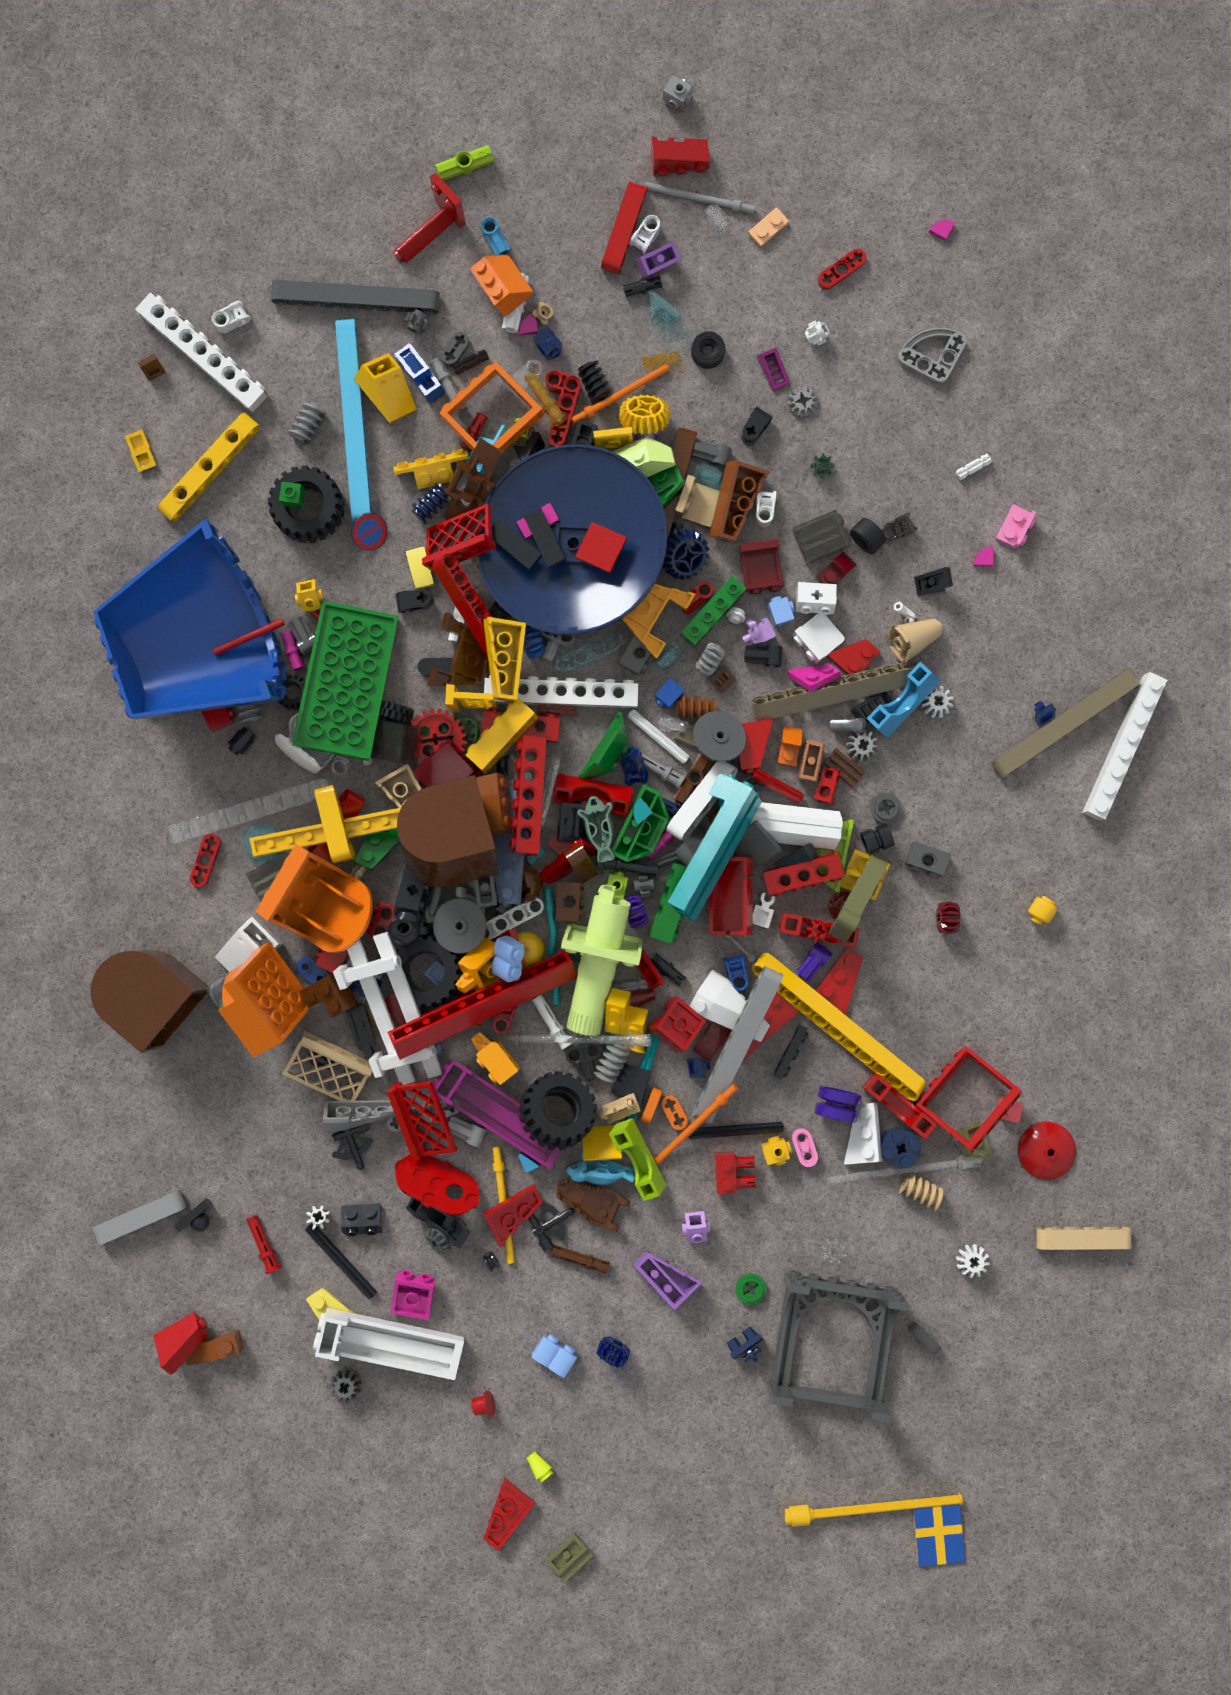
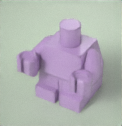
M766 617L761 619V623L758 625L752 619L745 621L747 627H750L747 630L748 634L742 637L745 644L750 641L754 644L764 642L776 636Z

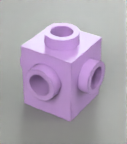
M704 1211L685 1213V1224H682L683 1236L687 1235L688 1243L707 1241V1233H710L709 1221H705Z

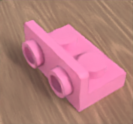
M1013 504L995 539L1014 549L1019 545L1023 546L1028 537L1025 535L1028 528L1031 529L1036 521L1034 518L1036 512L1032 511L1030 513Z

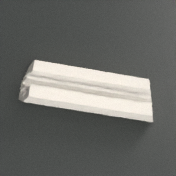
M763 802L751 821L753 823L757 820L776 843L805 846L812 843L814 848L829 850L836 849L841 839L843 825L839 811Z

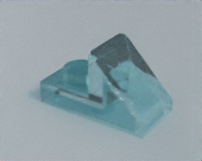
M649 291L648 301L651 324L660 314H662V317L667 322L676 324L681 318V312L654 291Z

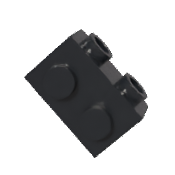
M381 1204L342 1206L341 1229L343 1234L354 1237L358 1234L376 1235L377 1233H382Z

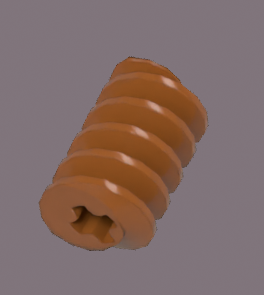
M682 695L680 700L678 699L676 718H679L682 713L683 719H686L688 714H690L691 720H694L696 715L699 719L708 712L716 711V699L713 698L711 703H709L708 697H705L704 701L701 702L699 696L695 701L693 696H689L686 701L685 695Z

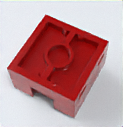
M679 997L669 998L663 1006L664 1013L660 1018H655L648 1029L675 1052H685L706 1023V1020Z

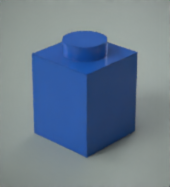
M669 678L655 694L657 699L655 702L663 709L665 707L670 709L684 693V689L673 679Z

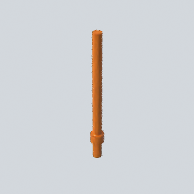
M665 364L595 405L585 407L582 412L571 418L572 423L575 425L579 422V419H590L595 416L596 412L670 371L669 366Z
M732 1084L724 1093H720L715 1098L716 1101L654 1158L656 1165L658 1166L717 1109L721 1106L724 1107L729 1102V1098L739 1090L738 1087Z

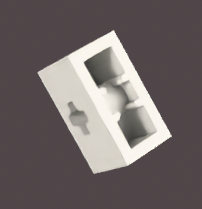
M798 582L796 612L804 614L820 613L822 615L834 614L836 607V584Z

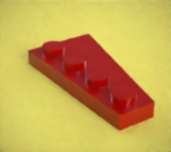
M777 992L764 1016L770 1027L761 1042L753 1039L743 1060L799 1012Z

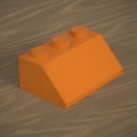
M509 255L485 256L470 268L494 306L504 317L534 294Z

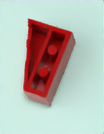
M652 136L651 161L653 175L657 174L663 177L669 173L682 175L687 173V171H695L696 173L706 171V169H709L710 164L708 140L685 138L684 142L674 141L673 137H668V141H660L657 137Z

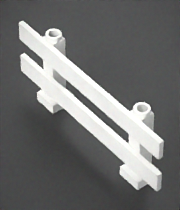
M385 932L373 936L381 959L371 962L367 958L361 940H358L352 947L347 949L353 967L348 968L347 963L340 965L333 974L340 990L347 988L353 981H360L388 1052V1055L384 1056L382 1051L376 1052L368 1060L375 1078L383 1076L388 1069L394 1068L399 1082H402L403 1085L415 1082L410 1064L422 1061L428 1078L442 1075L443 1071L436 1056L434 1045L399 1060L387 1032L395 1029V1026L374 975L387 972L406 1023L421 1017L402 969L401 958L395 951L389 933Z

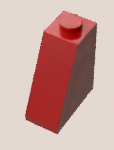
M772 719L741 724L745 730L746 743L743 751L737 756L740 772L745 771V774H752L756 769L760 768L772 726Z
M193 1312L153 1335L160 1367L168 1374H174L208 1336L206 1330L208 1324L204 1317H200Z

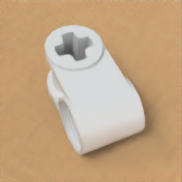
M655 215L647 216L631 237L629 245L640 249L642 254H647L654 240L659 235V218ZM649 224L656 225V228L648 229L647 226Z
M235 301L213 314L212 321L218 332L225 334L250 322L251 317L245 312L242 301ZM221 320H226V323H225V324H223V325H219V324H218L219 321H221Z
M760 490V493L756 495L755 522L761 528L768 527L772 522L776 503V491L771 493ZM766 514L769 519L764 521L760 519L759 515Z

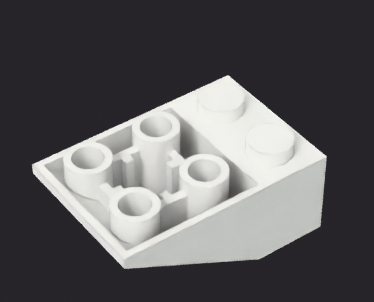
M252 916L237 930L215 958L230 972L232 969L243 964L259 946L268 941L271 942L276 950L283 943L257 916Z

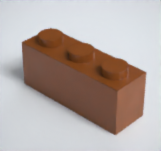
M499 773L477 777V784L492 837L512 833L511 801L508 796L509 782L507 777Z

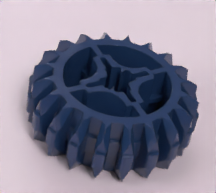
M685 528L684 530L678 529L677 533L672 532V537L667 539L666 556L662 568L675 579L684 580L685 577L691 579L692 574L697 576V571H703L702 565L707 564L705 559L709 557L708 553H706L710 550L707 546V540L695 529ZM693 541L694 546L688 545V542ZM675 562L681 563V566H675Z

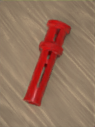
M258 1215L246 1219L260 1252L259 1260H262L265 1266V1274H270L282 1268L276 1259L275 1249L269 1245Z

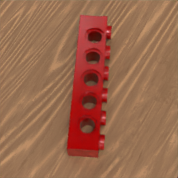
M523 735L520 741L517 740L516 752H519L518 760L515 761L517 779L514 780L513 790L516 791V798H513L512 810H515V817L511 820V829L514 832L513 837L510 838V849H512V854L536 856L539 854L546 738ZM526 753H531L534 756L533 762L526 759ZM525 772H530L532 774V781L526 780L524 776ZM524 791H528L531 794V800L524 798ZM523 810L530 813L529 820L522 817ZM521 830H526L529 833L528 839L521 837Z

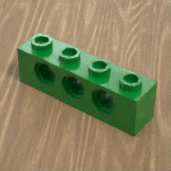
M732 576L681 631L680 636L695 648L740 599L747 588Z

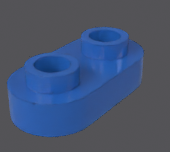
M304 957L298 961L297 971L311 984L317 982L320 975L324 978L330 975L327 970L316 965L314 959ZM305 963L309 964L308 970L303 969Z

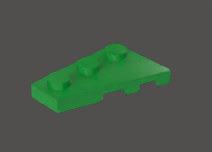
M397 829L368 834L356 856L354 864L373 871L388 853L400 843Z

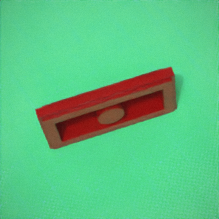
M645 950L641 951L640 963L636 966L651 990H654L665 982Z

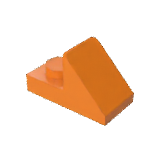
M783 727L777 764L796 767L799 749L802 744L803 729Z

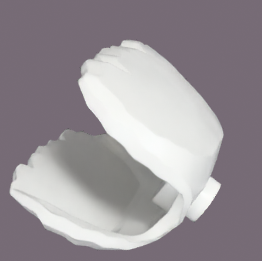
M297 713L290 718L289 737L287 738L277 733L275 735V742L299 766L312 773H318L327 765L334 754L292 746L299 714Z

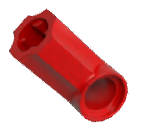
M700 582L691 591L695 594L694 598L686 610L681 608L687 616L712 597L713 586L709 582ZM701 587H708L710 593L706 596L701 595L699 592Z

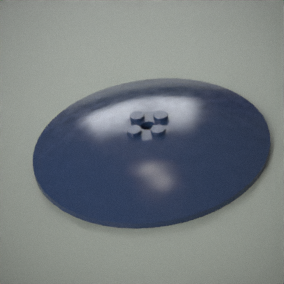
M568 444L554 446L536 452L521 460L500 478L484 505H491L492 526L498 519L501 520L541 554L534 537L526 540L517 521L550 503L560 520L550 527L566 560L548 568L542 556L535 566L528 570L496 543V549L476 556L481 576L489 592L496 602L516 620L526 623L531 628L547 633L560 635L584 634L600 630L623 619L649 594L659 577L666 556L668 539L667 521L662 503L653 485L626 458L607 449L591 445ZM485 512L481 513L478 521L482 520V518L485 516ZM592 522L627 537V541L611 574L575 558ZM483 527L479 535L485 533V527ZM576 539L579 541V545L576 548L569 547L571 540Z

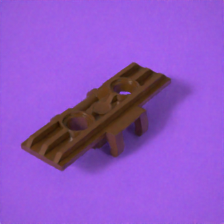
M480 438L468 464L458 460L456 464L457 469L451 482L444 490L447 495L452 497L444 513V518L449 520L484 505L495 485L491 478L504 453L503 451ZM478 463L485 466V473L478 472ZM463 472H466L468 474V482L463 490L456 489ZM461 499H463V500H464L465 502H467V503H470V505H469V506L464 505V504L462 503ZM471 518L467 519L462 527L465 528Z

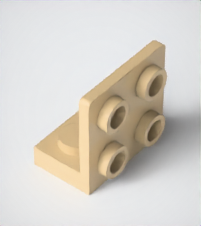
M688 475L675 510V516L710 528L720 491L695 482L694 476Z

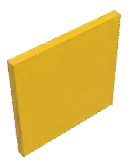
M615 1125L592 1127L590 1132L582 1139L583 1161L622 1159V1151H617L609 1135Z

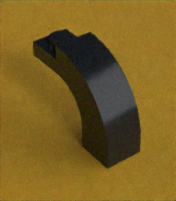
M414 1198L406 1206V1209L414 1218L424 1221L439 1230L454 1246L460 1249L471 1233L466 1227L467 1224L458 1216L445 1214L432 1207L427 1208Z

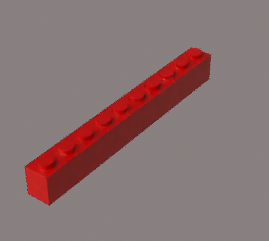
M563 950L522 969L519 980L507 982L503 979L498 980L388 1031V1036L399 1060L577 978L573 961L567 952Z

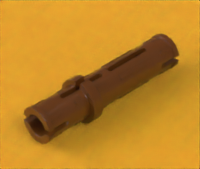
M554 1245L551 1254L553 1258L585 1267L586 1270L591 1269L607 1274L610 1262L593 1257L594 1255H584Z

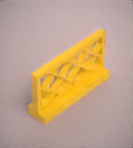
M446 684L445 704L452 714H460V708L498 709L499 704L494 694L459 692L455 685Z

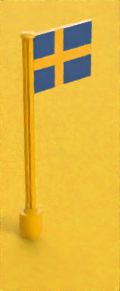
M960 1493L952 1496L814 1510L808 1508V1504L789 1506V1508L784 1509L786 1525H791V1527L810 1525V1521L818 1518L913 1509L918 1566L965 1562L960 1506L963 1504V1497Z

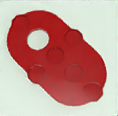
M408 1155L402 1160H398L394 1166L396 1171L395 1180L399 1189L404 1194L420 1201L427 1208L432 1207L445 1214L458 1216L468 1213L473 1208H477L480 1202L476 1181L466 1172L453 1167L452 1163L448 1161H441L430 1155L422 1156L420 1160L413 1161L411 1155ZM450 1186H458L461 1188L463 1195L459 1199H451L446 1194V1189Z

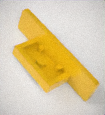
M458 449L448 455L440 453L430 459L422 457L412 463L400 462L394 467V474L398 475L413 471L418 489L434 486L435 482L439 484L449 483L454 475L451 463L469 459L468 451Z

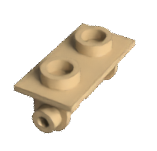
M635 1093L603 1105L599 1116L602 1120L605 1119L608 1124L640 1112Z

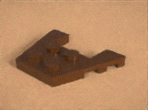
M445 613L441 630L457 635V643L450 672L432 668L428 686L485 684L489 668L487 656L472 632L466 628V625L457 621L451 613Z

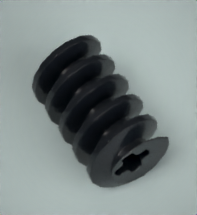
M599 361L588 362L578 368V375L582 378L581 381L585 385L588 397L592 398V405L609 397L608 393L612 391L611 388L605 389L608 381H601L605 378V374H598L602 371V368H595Z

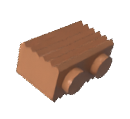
M808 740L803 744L804 750L802 751L801 762H799L800 769H798L799 772L796 778L797 780L816 783L825 744Z

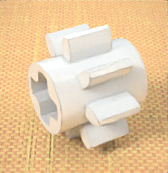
M816 320L809 323V328L805 332L808 342L814 345L818 344V346L825 343V338L829 335L827 325Z
M313 1206V1212L306 1213L310 1217L306 1224L312 1223V1230L316 1226H319L322 1230L323 1223H329V1220L325 1219L329 1211L324 1212L323 1206L320 1209H316ZM320 1213L323 1220L315 1222V1218L312 1216Z

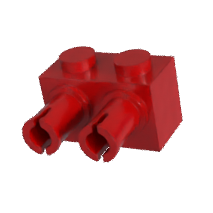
M714 1152L717 1194H737L738 1188H756V1183L753 1182L756 1181L755 1175H736L737 1169L755 1168L754 1156L737 1157L734 1152Z

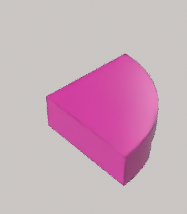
M950 220L939 221L930 228L929 233L945 241L955 222Z
M533 314L528 315L521 322L519 328L520 336L538 333L537 320Z
M993 546L981 550L975 557L973 566H993Z

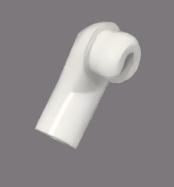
M901 602L894 604V610L905 617V624L914 622L916 619L915 613Z

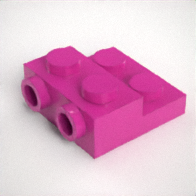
M409 1270L398 1272L394 1284L390 1314L429 1320L436 1279L426 1273L418 1276L413 1275Z

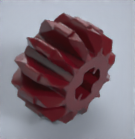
M939 903L936 914V927L939 933L952 934L958 932L961 914L957 903Z

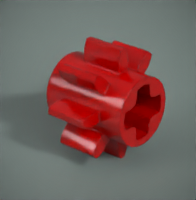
M821 919L818 920L817 924L813 920L810 921L812 926L805 928L809 931V935L806 937H812L813 943H816L818 939L821 942H825L824 936L830 935L826 930L829 925H822ZM819 927L821 934L816 936L814 929Z

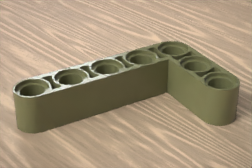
M871 854L828 934L844 943L847 942L859 924L860 916L886 870L888 863Z

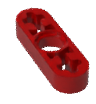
M854 249L821 272L818 278V285L824 290H829L864 265L866 260L865 252L862 249ZM854 255H856L857 257L861 256L860 262L856 260L852 263V265H850V262L854 259ZM839 265H844L847 268L845 274H840L837 271ZM834 273L835 276L830 279V284L823 282L824 276L829 278Z
M207 834L202 840L190 875V882L195 887H204L209 881L221 846V839L216 834ZM214 837L216 845H212L210 849L214 853L203 852L204 848L209 849L210 844L207 843V840H211ZM204 855H208L211 859L208 866L201 864V858ZM197 868L208 869L207 873L202 872L201 877L204 878V881L197 884L195 876H199L201 872Z

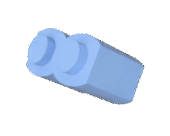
M508 935L497 938L494 946L495 957L492 962V973L507 982L519 980L522 973L521 961L524 957V944Z
M544 1334L532 1352L531 1357L554 1373L565 1378L577 1359L575 1349L567 1344L565 1347L559 1344V1339L552 1334H549V1336Z

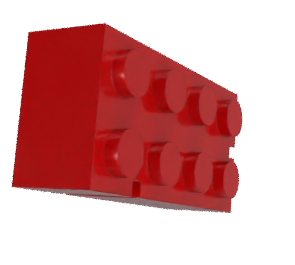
M730 858L709 896V935H753V879H749V875H753V858Z

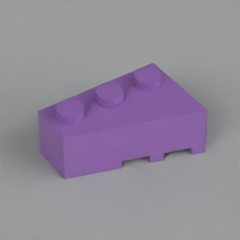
M646 1251L632 1264L638 1273L673 1310L702 1284L701 1281Z

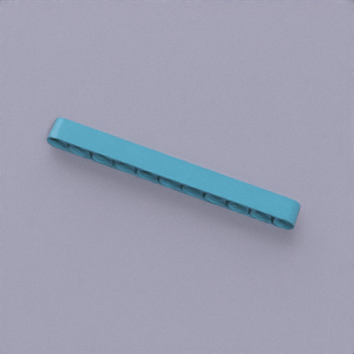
M355 319L336 320L335 325L352 522H354L358 516L364 513H372L371 499H369V495H371L370 482L367 478L369 470L368 462H366L367 446L364 441L366 434L365 425H363L364 410L361 402H363L362 389L354 380L359 371L358 365H360L359 351H357V332L355 331L357 327Z

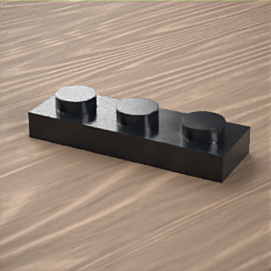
M800 1024L798 1025L773 1074L774 1077L780 1080L783 1077H787L791 1069L789 1064L791 1060L797 1058L800 1051L797 1048L801 1042H805L808 1036L806 1032L808 1028Z

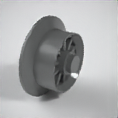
M708 712L701 716L694 726V742L699 752L709 760L730 761L739 756L745 747L746 734L743 726L734 716L726 712Z
M461 898L452 899L444 903L436 912L433 922V930L437 941L443 948L453 953H466L479 946L484 939L487 927L486 918L481 908L474 902Z

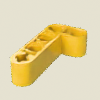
M334 784L315 789V798L333 863L337 864L356 859L353 844L349 841Z

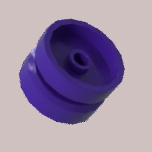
M819 1087L818 1096L823 1100L829 1101V1103H816L815 1114L836 1121L857 1122L858 1112L847 1107V1105L859 1106L862 1095L831 1087Z

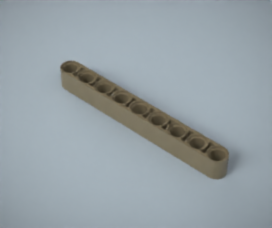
M904 661L841 676L812 692L799 686L757 696L752 699L754 719L757 721L773 719L906 687L907 675L917 666V662Z
M1129 667L1123 673L1108 681L1107 684L1102 685L1089 696L1076 703V705L1064 711L1060 716L1045 724L1044 727L1029 735L1028 738H1025L1013 748L1000 755L991 764L1001 778L1005 777L1128 693L1141 682Z

